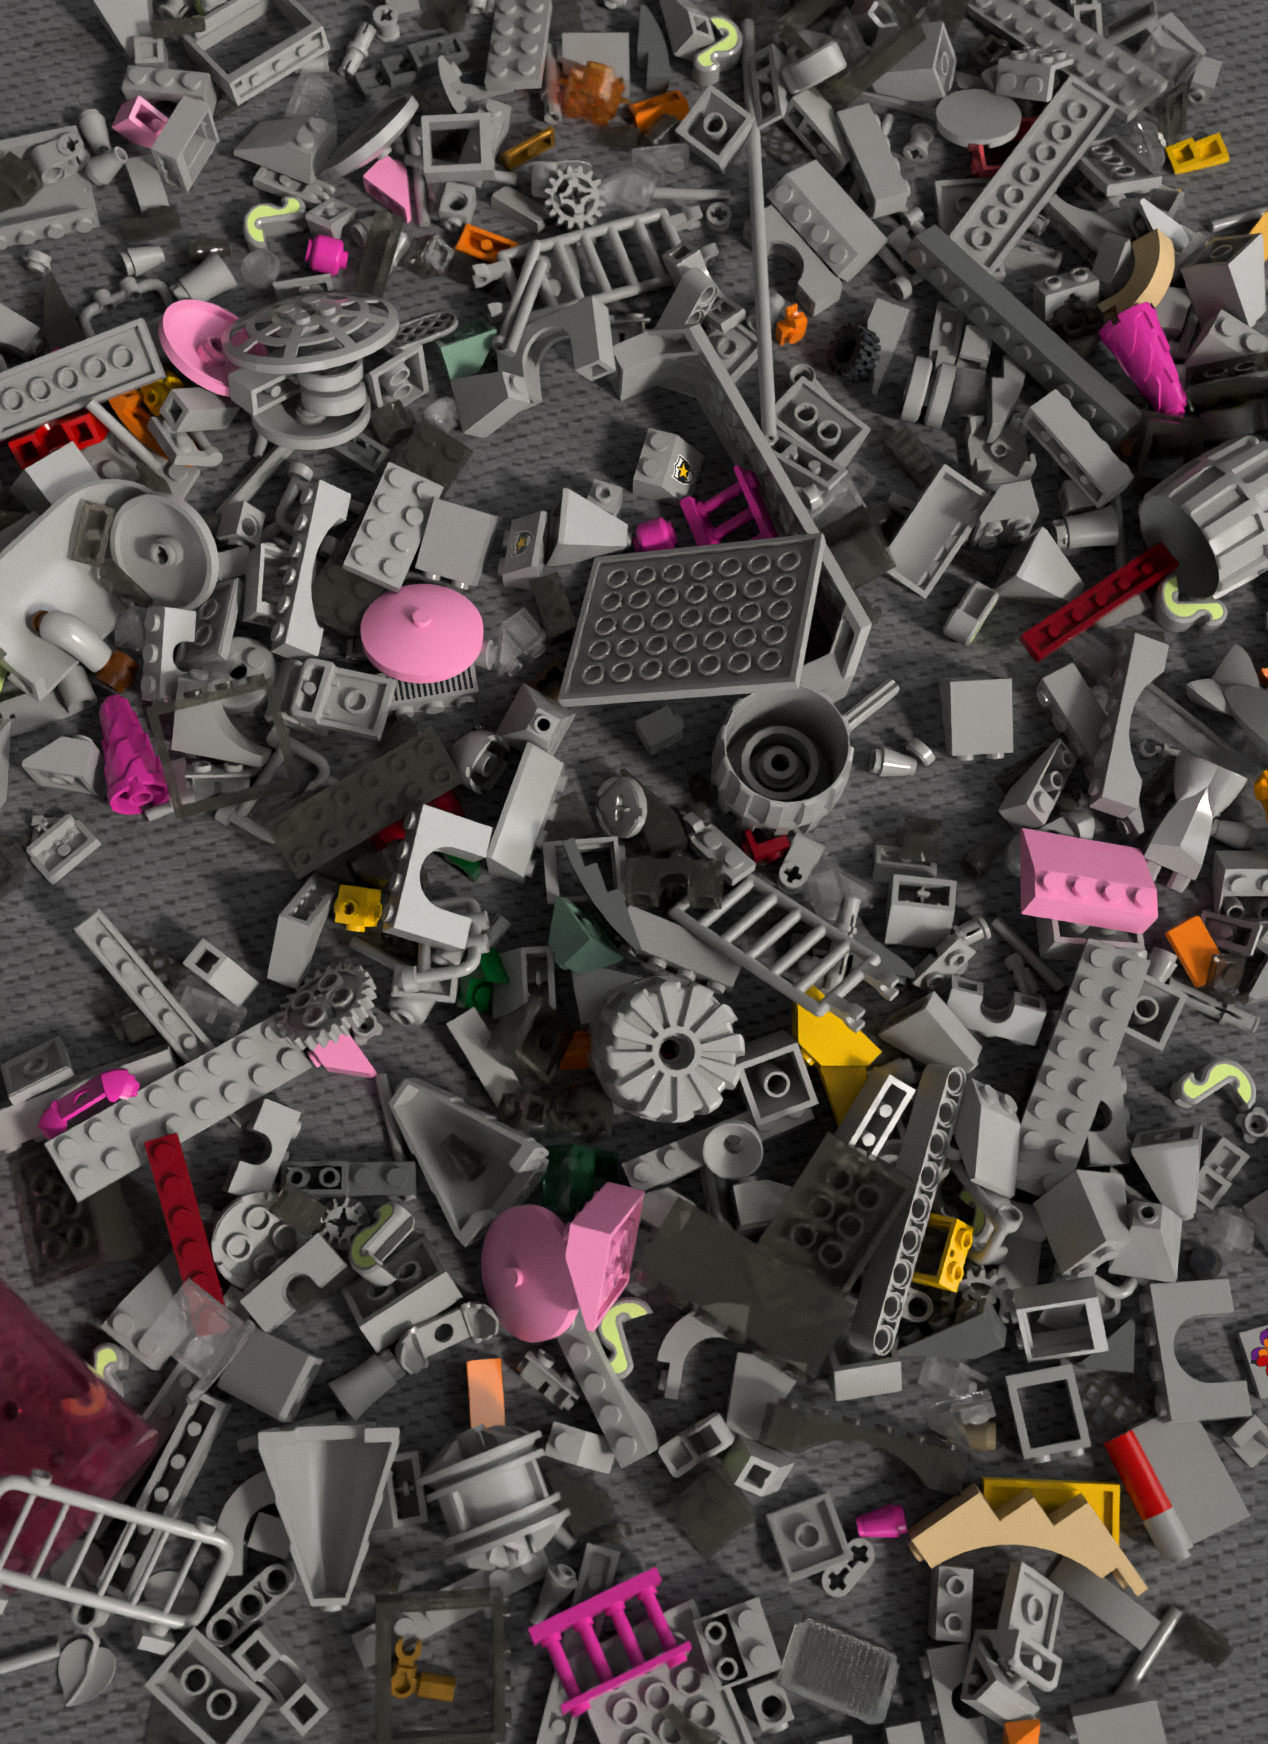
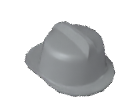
M578 160L557 162L532 161L525 163L523 169L531 176L532 195L537 198L549 199V197L543 195L545 189H552L547 182L550 178L557 180L555 176L557 170L565 174L567 166H571L573 172H576L578 167L582 166L583 174H587L591 171L592 166L590 163ZM565 182L558 187L556 195L565 192Z

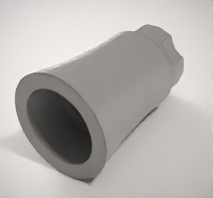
M213 251L203 262L178 280L179 283L171 286L170 290L177 301L191 299L206 302L238 285L220 256Z
M1108 505L1094 511L1053 520L1051 522V536L1060 549L1117 546L1119 531L1114 507Z
M387 1347L378 1356L374 1354L350 1372L328 1384L354 1421H357L376 1400L396 1385L395 1381L403 1377L406 1372Z

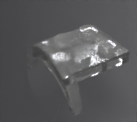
M188 1279L144 1335L200 1378L185 1398L186 1402L192 1405L201 1398L235 1358L253 1334L256 1324L249 1318L244 1322L191 1279Z

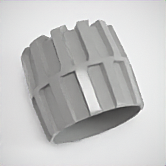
M1240 435L1189 461L1144 495V500L1139 504L1140 531L1148 550L1159 542L1165 545L1180 563L1177 569L1170 574L1176 573L1178 588L1189 597L1196 600L1206 599L1207 601L1218 599L1268 570V443L1265 441L1259 443L1257 437Z
M800 682L799 690L751 693L744 699L738 698L729 709L714 741L711 757V785H717L719 791L717 804L725 815L730 811L737 816L736 826L742 831L750 829L751 832L755 829L763 830L764 836L770 840L787 835L791 830L795 834L798 832L803 835L814 829L820 820L830 813L841 797L850 775L854 748L850 746L849 741L851 727L847 717L840 714L832 703L833 699L823 691H814L805 687L804 683ZM771 764H780L787 770L778 772L772 768Z
M651 976L632 981L629 986L612 992L603 1000L604 1007L597 1018L592 1019L588 1029V1033L591 1035L590 1052L587 1053L589 1068L600 1081L599 1087L615 1104L634 1116L657 1122L679 1123L692 1119L696 1114L707 1115L717 1109L722 1103L723 1098L720 1093L724 1089L734 1090L740 1079L741 1070L735 1066L736 1057L745 1055V1042L741 1034H734L731 1024L738 1020L731 1007L726 1004H720L713 997L714 991L693 981L675 976ZM670 1040L674 1045V1052L670 1057L663 1058L660 1047L663 1042Z

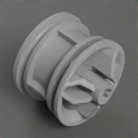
M482 1424L455 1435L456 1441L447 1444L428 1465L420 1478L416 1480L418 1487L426 1484L435 1490L434 1493L425 1497L427 1503L438 1499L450 1533L449 1537L441 1540L443 1548L454 1544L452 1554L444 1558L446 1566L461 1563L468 1568L489 1571L499 1566L503 1572L532 1561L531 1554L541 1551L557 1533L565 1518L571 1515L569 1507L560 1510L552 1505V1503L562 1498L559 1492L548 1494L536 1458L545 1455L544 1449L541 1448L534 1452L532 1450L535 1440L542 1437L540 1430L530 1433L518 1427L494 1425L489 1429L485 1428V1425Z

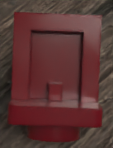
M750 829L744 830L742 841H739L740 849L756 864L767 861L769 865L785 859L784 854L787 853L790 847L786 835L757 845Z

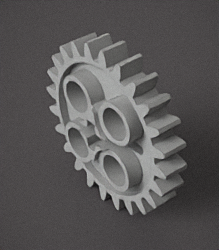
M339 963L335 970L329 965L325 973L321 974L317 970L313 979L304 978L305 984L303 986L299 985L295 989L297 991L295 994L286 996L289 1002L280 1005L283 1012L277 1014V1018L280 1020L277 1026L283 1038L293 1048L298 1046L300 1050H304L308 1046L313 1051L318 1043L322 1048L327 1046L329 1040H333L336 1044L338 1043L339 1035L349 1036V1029L351 1027L359 1028L358 1020L368 1017L365 1010L374 1007L371 1000L377 998L374 992L377 987L368 972L363 970L360 965L354 967L352 963H349L344 967L342 963ZM317 995H323L337 1014L336 1018L332 1019L316 998Z

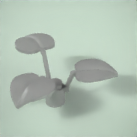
M54 1539L50 1553L52 1581L64 1584L84 1540ZM90 1543L71 1586L94 1592L91 1585L97 1584L106 1566L104 1553L95 1543ZM163 1571L152 1575L147 1580L143 1589L146 1601L137 1602V1604L162 1610L179 1573ZM185 1577L169 1612L187 1615L195 1609L201 1597V1592L196 1583L189 1577ZM76 1603L72 1608L71 1618L73 1623L77 1627L82 1628L83 1634H88L93 1643L88 1639H78L67 1645L62 1651L59 1659L58 1674L64 1694L65 1706H74L90 1701L99 1695L114 1677L116 1670L115 1654L110 1648L99 1647L100 1638L93 1630V1628L102 1626L107 1621L111 1612Z

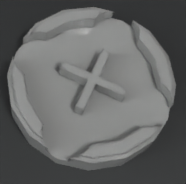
M628 776L611 777L605 781L599 789L596 798L599 799V807H596L598 822L604 832L611 837L631 838L639 833L645 824L647 800L644 791L636 780Z

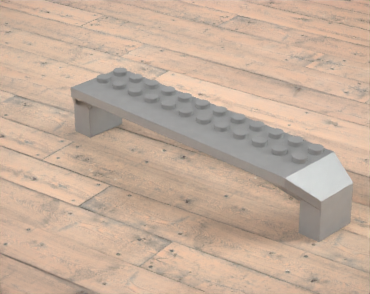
M700 323L656 327L613 345L616 371L608 374V380L620 401L655 386L695 397L734 466L739 465L749 471L752 470L756 474L760 482V486H758L759 492L778 536L786 537L820 533ZM825 543L814 607L832 637V642L827 655L803 665L800 682L804 683L805 687L814 691H823L833 699L832 703L845 698L872 623Z

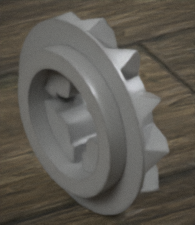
M349 1197L332 1199L322 1207L317 1218L318 1233L337 1250L350 1249V1244L356 1234L363 1228L370 1226V1219L366 1208L359 1201ZM344 1209H346L347 1219L357 1223V1226L345 1227L342 1237H340L339 1227L329 1223V1221L340 1219Z

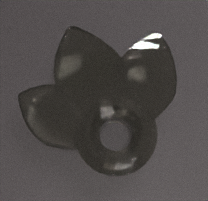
M426 0V6L429 11L417 18L418 24L426 29L435 30L443 27L449 33H456L461 31L466 25L467 16L465 10L468 7V1Z

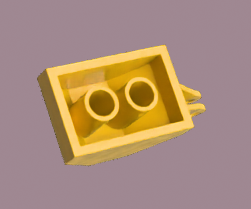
M814 985L805 992V994L817 1002L825 997ZM791 1000L792 1038L798 1043L805 1066L808 1068L813 1065L818 1069L839 1127L867 1080L866 1066H869L882 1051L860 1030L857 1033L853 1032L844 1024L843 1020L830 1011L822 1017H816Z

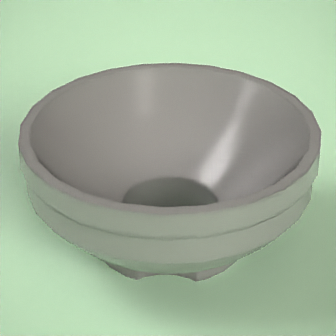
M732 1119L722 1121L712 1127L705 1137L703 1143L704 1161L713 1173L725 1179L737 1180L750 1176L760 1166L763 1158L761 1137L754 1127L746 1122ZM730 1135H737L742 1138L744 1145L739 1150H729L724 1144L725 1138Z

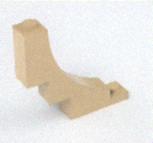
M973 1483L908 1529L912 1540L908 1543L909 1548L919 1562L925 1559L931 1569L949 1558L977 1548L994 1545H1025L1054 1551L1069 1557L1090 1569L1100 1578L1112 1572L1122 1588L1125 1589L1130 1586L1136 1596H1139L1148 1589L1081 1492L1047 1516L1028 1488L994 1511L976 1484Z

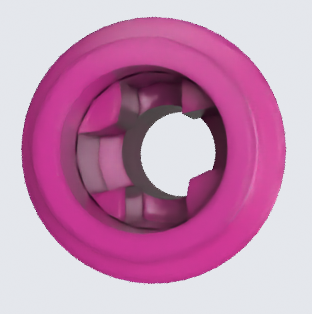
M893 1503L862 1514V1516H856L860 1538H900V1534L908 1533L902 1505L894 1506Z

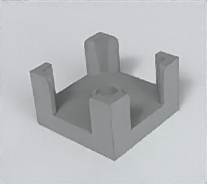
M1027 412L1014 413L1009 425H1006L993 443H987V426L981 427L984 416L969 417L964 437L972 483L981 485L1031 479L1037 464L1035 453H1031L1028 457L1025 439L1028 429L1021 422Z

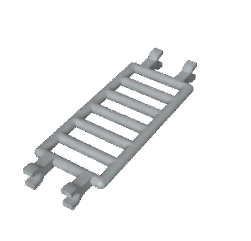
M699 205L687 209L684 213L670 216L666 208H659L539 240L542 244L540 252L554 250L573 300L557 304L546 274H544L539 290L546 308L531 311L526 325L530 324L533 320L544 318L558 309L566 308L585 298L564 247L573 243L580 242L601 292L590 296H593L602 304L674 285L669 274L665 275L644 224L660 220L671 248H674L681 243L677 231L683 229L692 230L701 226L698 219L702 218L703 214ZM634 228L654 276L653 279L638 282L618 231ZM607 235L627 286L611 289L592 243V238ZM531 243L499 251L496 255L498 260L496 263L472 265L474 272L472 280L475 288L483 287L490 281L505 278L511 296H513L518 280L510 260L527 256ZM712 243L701 248L700 252L705 266L716 265L715 256L719 255L716 244ZM510 302L487 304L490 313L487 314V319L492 326L503 323Z

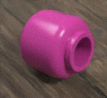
M317 234L314 240L309 239L305 262L309 263L310 269L314 272L321 274L330 273L331 276H336L340 268H346L349 252L343 251L344 244L342 240Z
M662 517L639 524L636 528L637 536L632 538L637 553L675 549V544H678V538L672 522H666Z

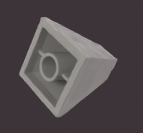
M93 0L101 23L132 66H136L134 37L154 36L152 0Z
M563 488L551 511L546 566H558L594 560L595 557L622 554L624 549H630L632 532H627L628 524L572 490Z
M1041 526L1015 545L992 590L998 592L1000 596L1061 609L1083 594L1082 590L1085 584L1047 529Z
M522 683L495 734L506 739L510 747L521 753H524L527 742H530L554 756L577 713L567 707H562L560 703ZM540 719H542L544 723V728L542 731L537 726L538 721Z
M1201 1123L1136 1133L1131 1147L1134 1159L1160 1203L1182 1218V1221L1194 1218L1197 1208L1203 1132Z
M1133 1201L1127 1204L1130 1243L1119 1251V1255L1116 1258L1109 1260L1108 1273L1176 1283L1183 1219L1163 1204Z

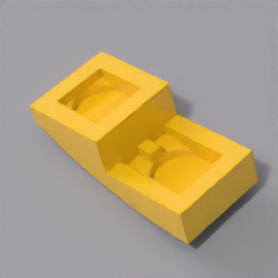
M1220 132L1196 142L1191 137L1165 148L1174 174H1182L1229 161V154Z

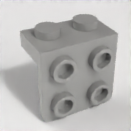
M1034 46L1023 47V51H1011L1010 55L999 58L995 94L1043 102L1051 101L1055 70L1073 64L1074 57L1065 56L1066 51L1049 50V53H1042L1039 47Z

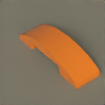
M135 389L110 399L109 402L131 433L149 449L169 460L147 428V424L152 416L140 406L145 396ZM191 439L194 442L197 449L201 451L198 445L195 443V441Z

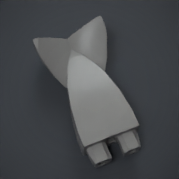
M1235 644L1216 670L1212 679L1191 681L1186 685L1187 696L1190 701L1197 705L1234 717L1263 759L1268 762V691L1260 688L1258 676L1247 652L1241 646Z
M1180 750L1174 765L1176 802L1159 821L1142 850L1154 881L1162 866L1172 870L1165 885L1180 893L1184 891L1191 879L1196 880L1206 853L1213 817L1225 810L1245 786L1247 778Z

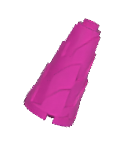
M1144 302L1135 305L1117 315L1119 320L1115 323V326H1113L1111 320L1108 321L1100 329L1099 336L1125 374L1132 378L1139 391L1150 402L1157 415L1160 414L1162 418L1167 417L1171 421L1185 413L1184 407L1187 405L1185 401L1187 397L1178 379L1177 369L1169 353L1170 346L1159 323L1157 311L1153 303Z
M121 695L106 697L100 706L99 716L103 735L101 743L106 764L103 767L109 806L111 805V809L120 814L143 813L141 805L153 802V806H157L171 798L173 792L171 783L167 778L159 756H156L147 732L144 733L137 714L132 710L128 699Z

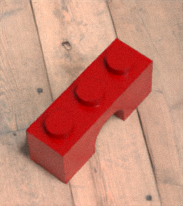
M86 408L16 435L10 439L8 445L19 466L24 470L72 441L79 450L100 443L110 430Z

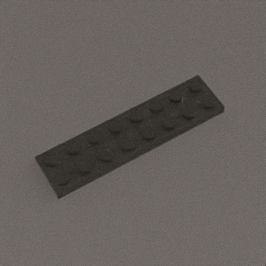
M423 419L393 464L443 486V491L439 499L443 500L474 451ZM374 493L311 585L315 617L350 640L361 625L362 618L368 607L380 596L385 588L342 568Z

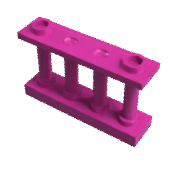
M739 465L735 466L733 470L738 482L706 502L699 501L691 496H687L679 501L697 546L720 544L722 537L754 518L761 533L749 540L779 537L759 492L758 486H760V482L752 470L749 471ZM744 493L749 507L716 528L713 527L709 519L711 512Z
M656 1567L528 1628V1634L533 1646L541 1643L543 1648L547 1647L569 1701L561 1704L559 1707L562 1715L570 1712L572 1718L591 1709L590 1701L664 1664H667L668 1669H671L688 1660L685 1654L692 1649L690 1641L679 1646L677 1645L655 1596L657 1593L655 1587L659 1586L662 1580ZM634 1597H637L639 1602H643L665 1653L647 1662L623 1611L626 1608L624 1602ZM604 1612L607 1617L611 1616L633 1669L615 1678L591 1626L594 1624L592 1618ZM571 1628L574 1629L575 1633L579 1632L601 1685L583 1694L579 1689L560 1644V1640H562L561 1633Z

